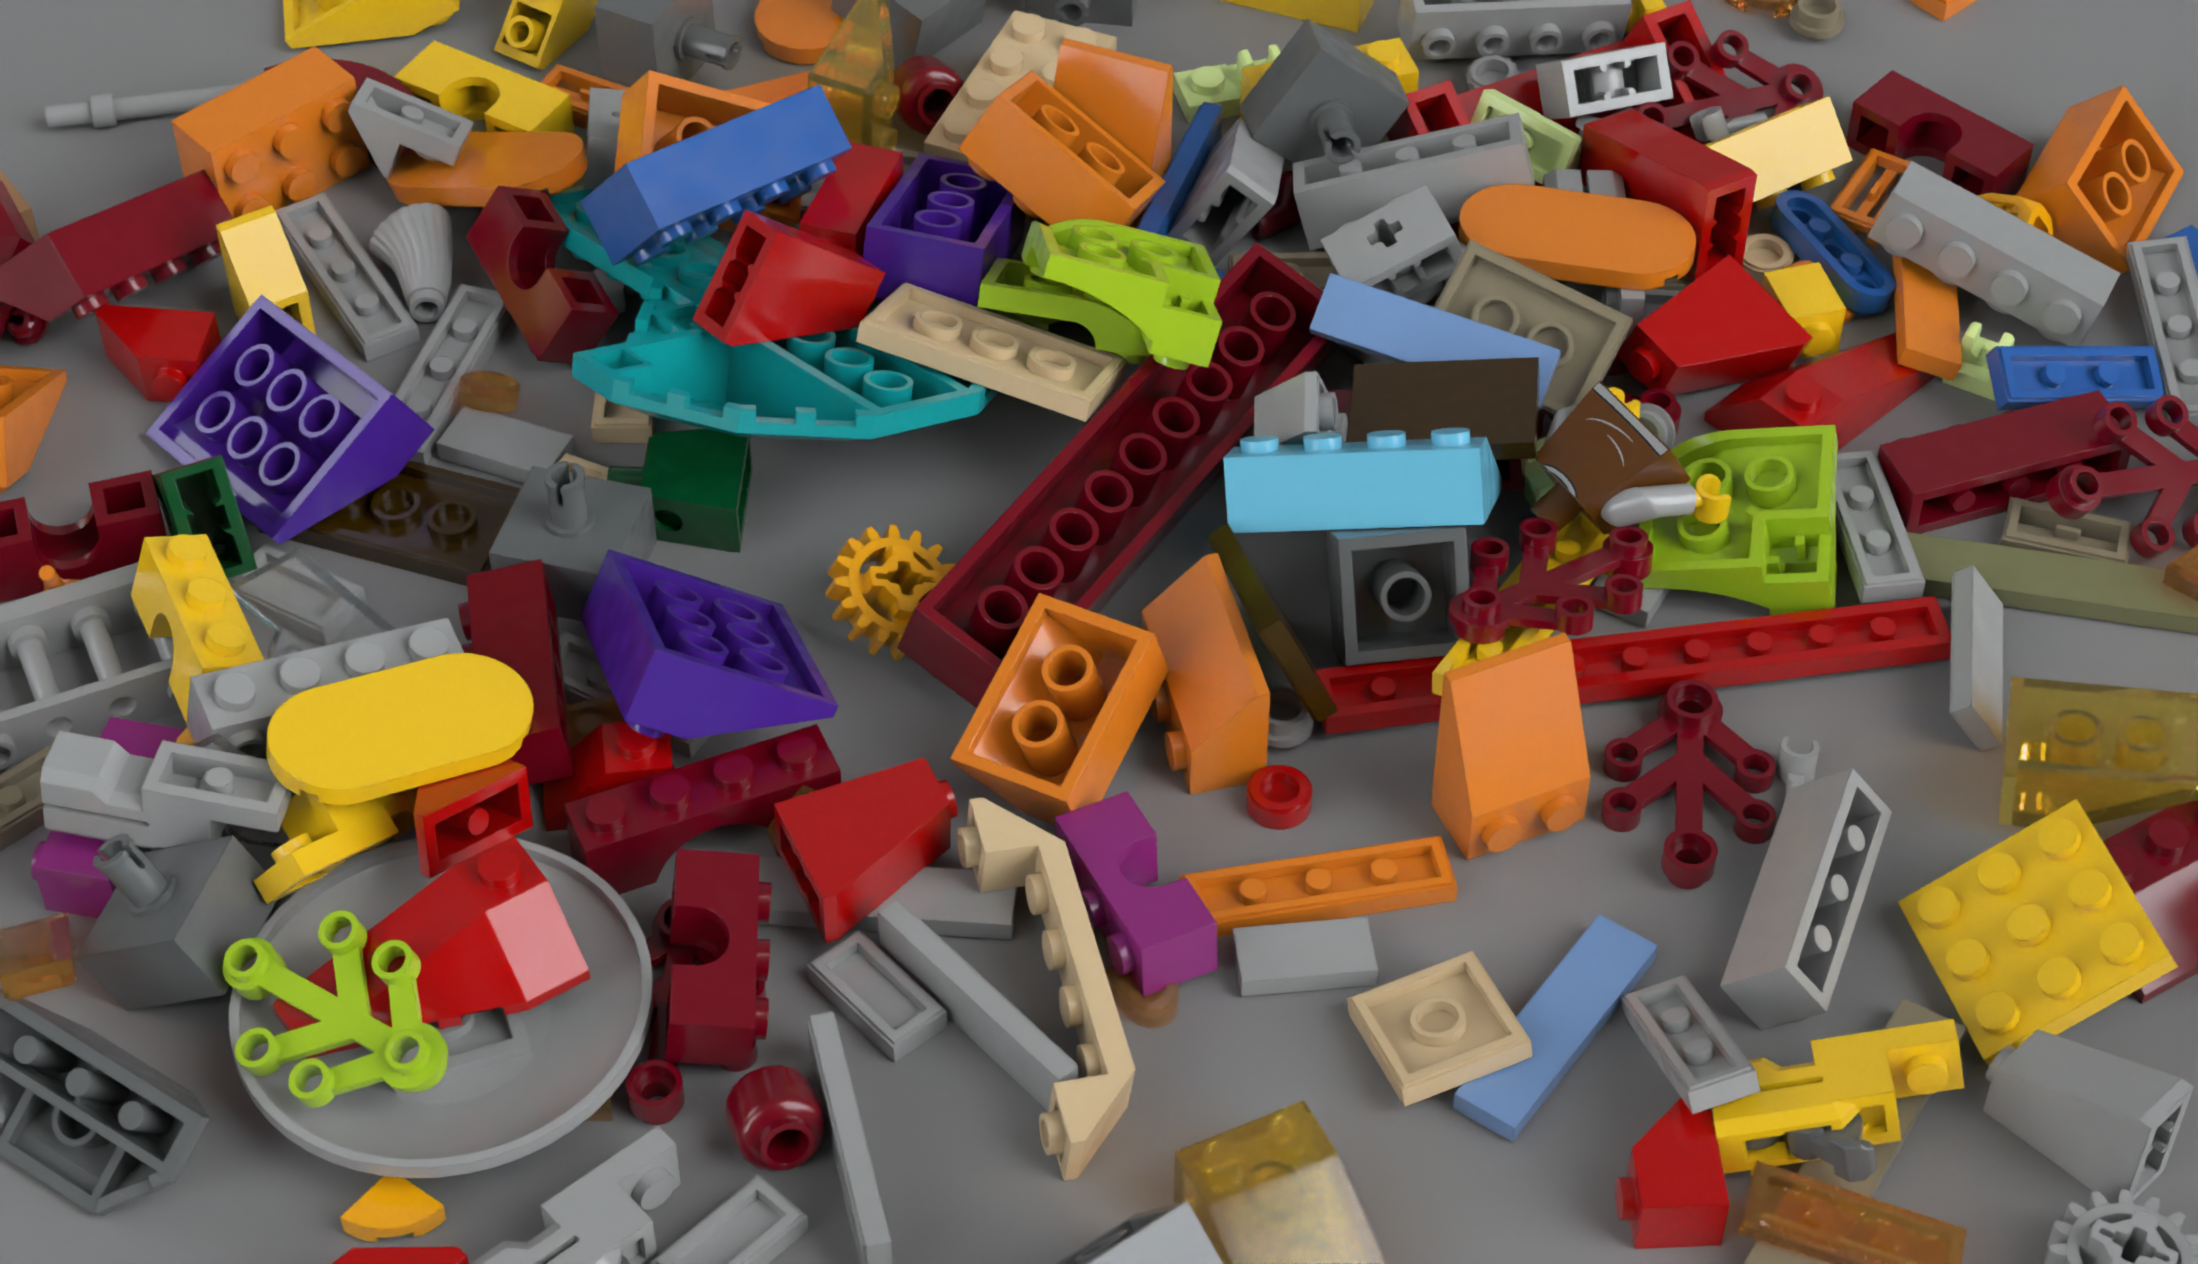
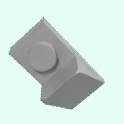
M368 77L351 102L348 111L381 174L387 179L399 161L404 147L415 150L424 159L435 162L442 161L454 166L468 141L474 124L471 120Z

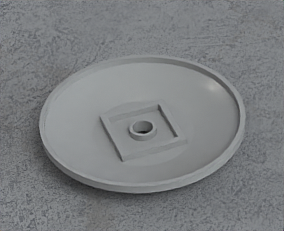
M417 838L394 842L366 851L346 860L344 864L329 872L328 875L294 893L268 919L256 938L269 942L284 958L286 968L305 979L333 958L332 954L321 944L318 938L319 925L328 914L337 910L349 911L355 915L364 925L366 931H368L443 873L431 879L421 875ZM517 839L548 880L590 972L589 980L527 1011L504 1015V1009L500 1007L464 1015L462 1025L441 1030L434 1027L440 1032L447 1043L448 1063L442 1079L434 1087L426 1091L400 1092L383 1081L336 1095L328 1104L318 1108L305 1106L291 1093L288 1086L290 1072L305 1058L282 1064L274 1073L263 1077L252 1075L237 1061L235 1045L239 1037L247 1030L261 1027L269 1030L273 1035L287 1032L273 1009L272 1003L279 998L271 995L262 1000H248L232 988L229 1005V1035L234 1060L242 1083L256 1107L286 1138L322 1159L355 1171L400 1178H441L495 1168L523 1158L552 1144L593 1115L613 1095L628 1075L640 1054L653 1012L654 984L649 950L636 917L622 897L588 867L546 846ZM351 926L340 929L336 933L334 943L345 940L351 932ZM257 956L250 959L244 965L242 971L250 969L255 964ZM268 1043L258 1046L253 1051L251 1061L258 1060L266 1054ZM419 1046L409 1050L404 1055L401 1063L413 1060L418 1053ZM359 1047L313 1058L323 1061L331 1068L374 1052L365 1047ZM322 1074L315 1075L307 1081L305 1092L313 1091L320 1085Z

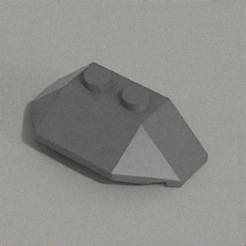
M0 988V1155L97 1216H104L174 1184L210 1119L195 1094L93 1030Z

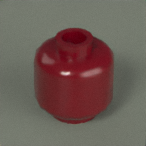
M914 56L904 60L893 71L888 82L887 97L891 110L911 130L923 135H929L963 86L964 81L944 61L933 56Z
M783 1065L760 1067L747 1073L733 1085L726 1099L725 1118L742 1157L757 1169L775 1172L795 1168L813 1156L825 1138L826 1117L808 1078L795 1068Z

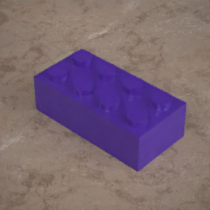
M919 153L866 226L863 258L886 273L877 290L875 300L881 304L899 286L906 282L978 307L980 283L997 258L1011 259L1023 239L1026 214L1015 204L1013 200L1014 195L997 181H989L978 175L966 161Z

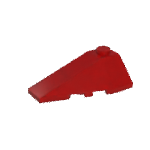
M1896 332L1746 382L1705 411L1704 421L1719 431L1835 425L1838 450H1840L1936 376L1897 364Z
M515 836L452 866L367 931L366 944L362 949L372 1017L391 1028L389 988L374 973L371 964L376 949L381 944L390 940H401L407 943L418 955L421 962V970L416 982L422 1022L427 1024L437 1021L439 1030L462 1025L461 1016L503 1007L504 1015L530 1010L590 979L588 966L548 880ZM405 956L393 959L388 966L387 973L399 970L405 962ZM331 958L305 979L338 997L333 958ZM281 999L272 1003L275 1014L287 1031L319 1022ZM355 1042L352 1044H348L342 1047H338L332 1050H328L322 1053L305 1057V1059L359 1048L363 1046Z

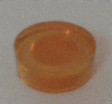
M484 370L470 371L460 377L457 399L461 404L480 411L510 412L518 407L520 384L516 379L506 374Z

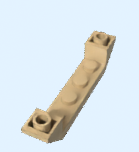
M983 797L970 799L966 827L958 828L957 847L963 868L973 867L980 893L1025 886L1027 902L1032 915L1041 914L1046 930L1042 932V948L1046 966L1049 971L1058 970L1063 985L1059 989V1005L1062 1020L1066 1028H1076L1080 1044L1076 1048V1060L1080 1078L1053 1083L1048 1112L1040 1113L1039 1116L1040 1137L1046 1155L1056 1154L1064 1181L1078 1179L1127 1109L1135 1066L1065 841Z

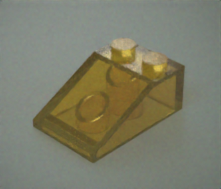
M857 0L809 73L808 89L820 84L849 142L895 151L898 131L892 128V116L899 101L900 89L899 86L893 85L894 52L888 0Z
M2011 676L1998 824L2028 827L2075 799L2078 800L2093 825L2198 800V693Z
M1304 1100L1175 1151L1173 1201L1175 1204L1184 1201L1189 1202L1223 1264H1385L1339 1155Z

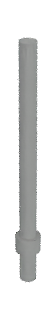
M242 83L114 98L113 92L90 95V101L45 106L48 128L93 123L95 128L118 126V120L184 113Z

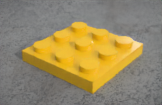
M2077 799L1898 901L1900 908L1988 1066H1990L2003 1048L2012 1045L2017 1049L2037 1029L2058 1035L2178 967Z

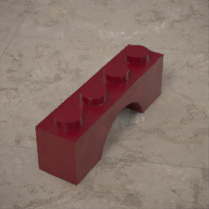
M818 725L808 726L565 803L564 809L571 854L574 860L595 872L620 895L656 883L664 865L677 849L704 832L725 825L747 823L763 826L775 833V803L841 783V770Z

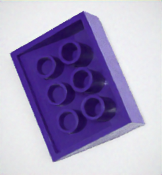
M261 294L145 434L182 465L221 454L240 513L280 545L395 478L435 429L393 393Z
M608 549L580 618L624 721L633 730L654 738H661L664 733L684 739L834 717L838 704L782 604Z

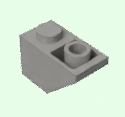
M1317 371L1304 372L1254 398V436L1273 435L1278 437L1279 445L1304 444L1303 437L1306 435L1339 433L1342 434V443L1347 442L1346 413L1338 412L1335 392L1327 391Z

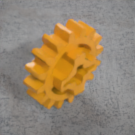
M893 524L889 525L881 537L871 526L865 529L858 540L851 537L846 542L827 572V575L834 580L825 591V596L828 599L840 601V605L832 614V618L834 621H850L853 627L850 629L847 638L851 642L864 635L870 639V654L875 656L881 647L885 645L890 647L893 659L900 661L905 654L897 649V646L915 607L956 564L947 563L941 565L937 558L942 551V546L936 544L928 550L920 546L921 532L917 530L907 540L900 538L897 526ZM876 561V566H870L866 573H860L861 567Z

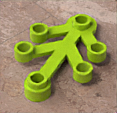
M337 910L328 914L318 928L319 941L333 957L338 997L287 969L282 955L264 939H241L233 943L226 951L222 968L224 978L243 998L262 1000L274 995L319 1021L277 1035H273L269 1030L261 1027L252 1028L244 1032L236 1042L235 1057L249 1073L259 1077L268 1076L274 1073L282 1064L355 1042L374 1052L331 1068L316 1058H309L299 1062L290 1072L288 1086L291 1093L305 1106L311 1108L322 1107L328 1104L336 1095L383 1081L400 1092H423L434 1087L444 1076L448 1063L447 1043L436 1028L422 1022L416 982L421 970V962L418 955L407 943L401 940H390L381 944L374 952L371 962L374 973L389 988L392 1028L372 1017L362 951L367 941V931L364 925L349 911ZM351 926L349 936L341 942L334 943L336 933L344 927ZM257 956L255 964L250 969L242 971L244 965L250 959ZM405 956V962L399 970L387 973L388 966L393 959ZM268 1043L266 1054L258 1060L251 1061L253 1051L258 1046ZM419 1046L418 1053L413 1060L401 1063L404 1055L409 1050ZM322 1074L320 1085L313 1091L305 1092L307 1081L315 1075Z

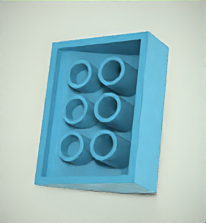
M1468 428L1436 429L1431 431V439L1406 440V432L1401 430L1375 431L1367 434V442L1342 443V434L1316 433L1304 436V444L1279 445L1278 437L1273 435L1250 436L1240 439V447H1233L1223 458L1227 520L1234 533L1484 525L1502 491V477L1487 437H1470V429Z

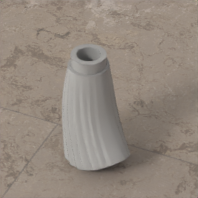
M414 203L410 206L401 207L381 222L370 239L369 250L396 274L410 315L417 321L428 323L439 320L449 298L453 263L452 223L448 211L440 205Z

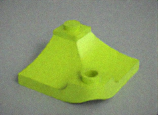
M1073 219L1050 226H1045L1037 221L1031 223L1021 256L1024 265L1031 266L1030 271L1033 274L1084 291L1125 315L1142 330L1141 335L1149 354L1154 355L1153 358L1158 363L1180 370L1188 369L1190 364L1209 367L1222 325V320L1214 305L1221 280L1204 245L1103 220Z
M997 258L980 283L978 307L990 309V312L1050 332L1054 323L1060 321L1081 324L1091 332L1095 340V350L1108 351L1111 354L1125 358L1124 360L1128 361L1127 364L1144 363L1146 356L1151 355L1141 335L1142 330L1125 315L1084 291L1033 274L1030 271L1031 266L1024 265L1023 261Z
M1816 425L1724 430L1690 438L1671 450L1691 478L1687 483L1695 489L1696 482L1700 476L1714 474L1721 481L1719 495L1729 494L1732 497L1727 518L1717 524L1703 523L1697 520L1693 514L1660 517L1639 523V528L1648 534V540L1651 541L1654 547L1651 573L1648 577L1641 580L1644 585L1643 589H1679L1729 596L1769 608L1770 616L1835 608L1837 582L1836 472L1838 450L1836 426Z

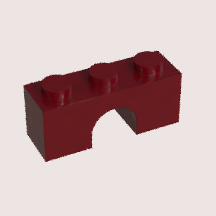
M1893 70L1853 101L1846 138L1848 147L1865 156L1871 148L1902 159L1913 156H1928L1945 163L1943 178L1976 196L1987 193L2016 195L2026 180L2034 146L2033 143Z
M498 185L469 230L466 238L477 255L481 267L488 274L502 298L505 308L513 317L527 341L530 351L537 360L549 363L572 364L573 353L595 349L619 313L595 273L555 269L557 251L569 230L546 192Z
M148 470L88 483L92 500L89 512L80 520L63 526L45 525L35 520L29 513L25 497L1 501L0 602L43 592L44 582L39 576V570L45 565L52 566L62 579L82 580L139 562L144 537L167 536L152 471Z
M677 849L671 892L669 944L700 947L713 954L717 960L704 965L672 964L666 1007L664 1061L749 1067L753 1039L766 1040L769 998L756 997L757 980L767 981L770 939H758V923H769L772 884L771 882H759L760 854Z

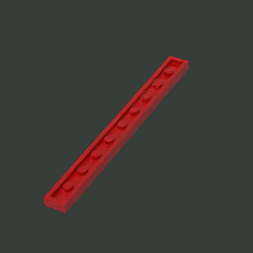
M1936 596L1570 639L1580 704L1664 694L1674 683L1687 679L1699 680L1710 685L1712 688L1949 660L1951 652V632ZM1445 656L1317 669L1319 677L1338 709L1337 712L1322 720L1325 735L1439 721L1442 696L1432 693V674Z

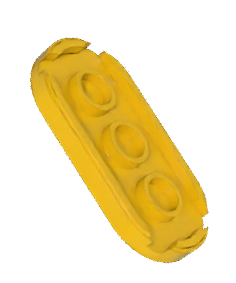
M471 653L440 655L319 686L289 698L276 710L270 720L266 745L267 761L275 778L285 788L299 796L301 790L308 794L318 795L317 802L331 805L361 803L489 768L510 759L522 747L523 739L529 734L534 709L533 698L528 685L522 677L512 668L498 660Z

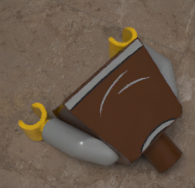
M1599 381L1579 404L1561 408L1555 413L1544 445L1537 452L1536 461L1555 486L1533 504L1529 510L1535 517L1546 518L1556 523L1558 532L1582 512L1605 535L1610 534L1616 527L1629 526L1660 517L1693 514L1697 520L1703 523L1717 524L1727 518L1732 497L1729 494L1719 495L1721 481L1714 474L1700 476L1696 482L1695 489L1687 482L1691 478L1672 451L1640 420V401L1633 400L1625 403V393L1621 389L1616 387L1607 388Z

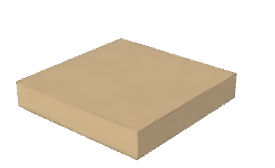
M1473 951L1347 998L1350 1018L1404 1107L1533 1057L1530 1038Z

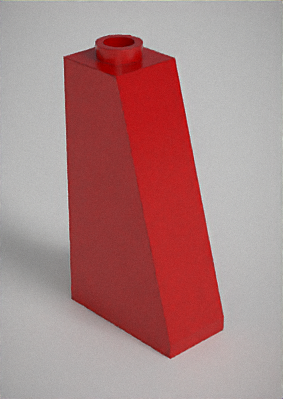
M1633 109L1584 124L1578 170L1585 177L1587 170H1613L1623 176L1626 198L1661 204L1676 211L1690 223L1696 235V247L1692 267L1685 276L1691 282H1694L1729 254L1741 266L1743 265L1757 174L1751 168Z

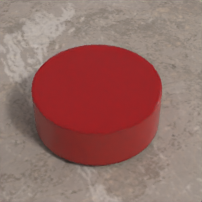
M1270 765L1257 770L1248 780L1246 809L1250 817L1259 825L1269 829L1285 830L1300 825L1309 816L1312 806V785L1308 777L1300 770L1287 765Z

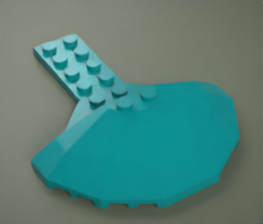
M584 185L569 187L558 194L550 195L549 191H545L569 230L561 245L572 251L574 257L590 262L606 272L608 278L626 284L639 292L640 297L646 300L643 301L636 317L634 333H629L625 343L573 353L571 376L615 404L652 417L740 437L841 442L870 440L978 415L998 393L996 390L856 342L858 328L734 347L727 345L692 320L727 246L710 236L686 245L684 239L669 245V252L646 264L638 266L633 257L613 266L581 204V201L595 189H584ZM875 299L865 317L880 304Z

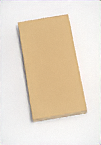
M906 282L899 286L860 322L856 342L1084 422L1088 420L1121 383L1128 362L1123 357L1095 350L1094 347Z

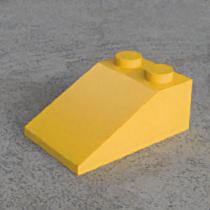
M283 0L285 42L291 49L415 35L429 26H438L447 21L454 12L460 10L459 0Z

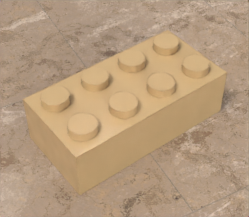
M1014 10L923 142L924 153L968 162V157L957 148L997 95L1031 70L1053 87L1060 44L1064 38L1117 51V37L1095 32L1088 28L1046 19L1036 14H1027ZM1026 214L1025 223L1029 224L1033 218Z

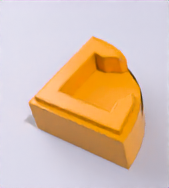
M383 1176L340 1218L343 1230L347 1234L367 1242L379 1241L378 1237H396L413 1233L414 1238L425 1235L441 1225L446 1220V1214L443 1204L407 1179Z

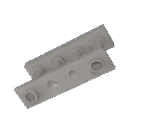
M138 562L0 605V671L22 665L35 699L33 702L0 712V770L22 762L48 745L51 747L59 730L99 738L110 717L146 723L181 712L168 683L173 664V637L153 638L162 661L125 673L110 638L111 636L144 626L131 597ZM85 645L99 681L60 693L47 656Z

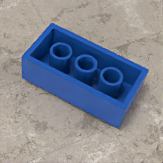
M820 84L626 163L585 197L581 204L612 265H617L634 257L638 266L666 254L670 251L669 245L684 239L686 245H689L713 234L718 230V224L732 219L734 225L739 224L745 209L760 214L766 209L765 204L779 199L782 205L803 196L812 190V184L835 173L837 168L834 161L852 147Z

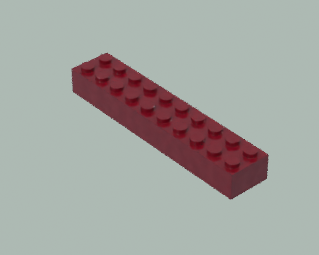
M1256 242L1220 281L1214 305L1222 320V325L1209 367L1190 364L1186 370L1174 369L1158 363L1154 360V355L1151 354L915 607L897 649L977 709L1039 593L1099 613L1224 472L1223 458L1233 447H1240V439L1254 436L1255 396L1304 372H1313L1329 354L1335 342L1311 334L1309 329L1323 291Z

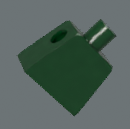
M709 429L658 432L648 438L643 467L609 466L607 480L651 488L657 540L740 553L753 472L750 438Z
M221 454L153 475L157 495L171 536L207 534L214 550H225L216 556L227 579L258 569Z

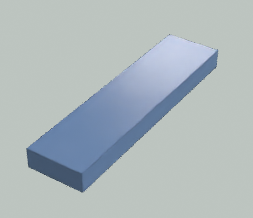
M1333 273L1329 275L1309 328L1311 334L1396 363L1539 357L1540 386L1538 411L1541 410L1561 356L1559 349Z
M1599 914L1516 1017L1531 1040L1533 1057L1462 1084L1454 1094L1453 1109L1513 1142L1622 1004L1621 997L1633 990L1655 962L1658 945Z

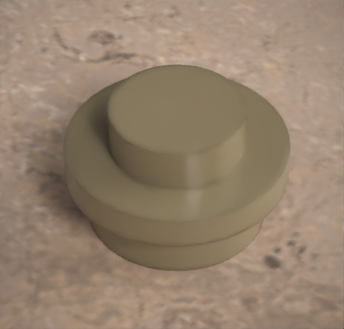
M1798 0V3L1791 9L1789 20L1792 28L1803 37L1820 41L1834 37L1842 31L1845 14L1841 9L1842 5L1839 0Z

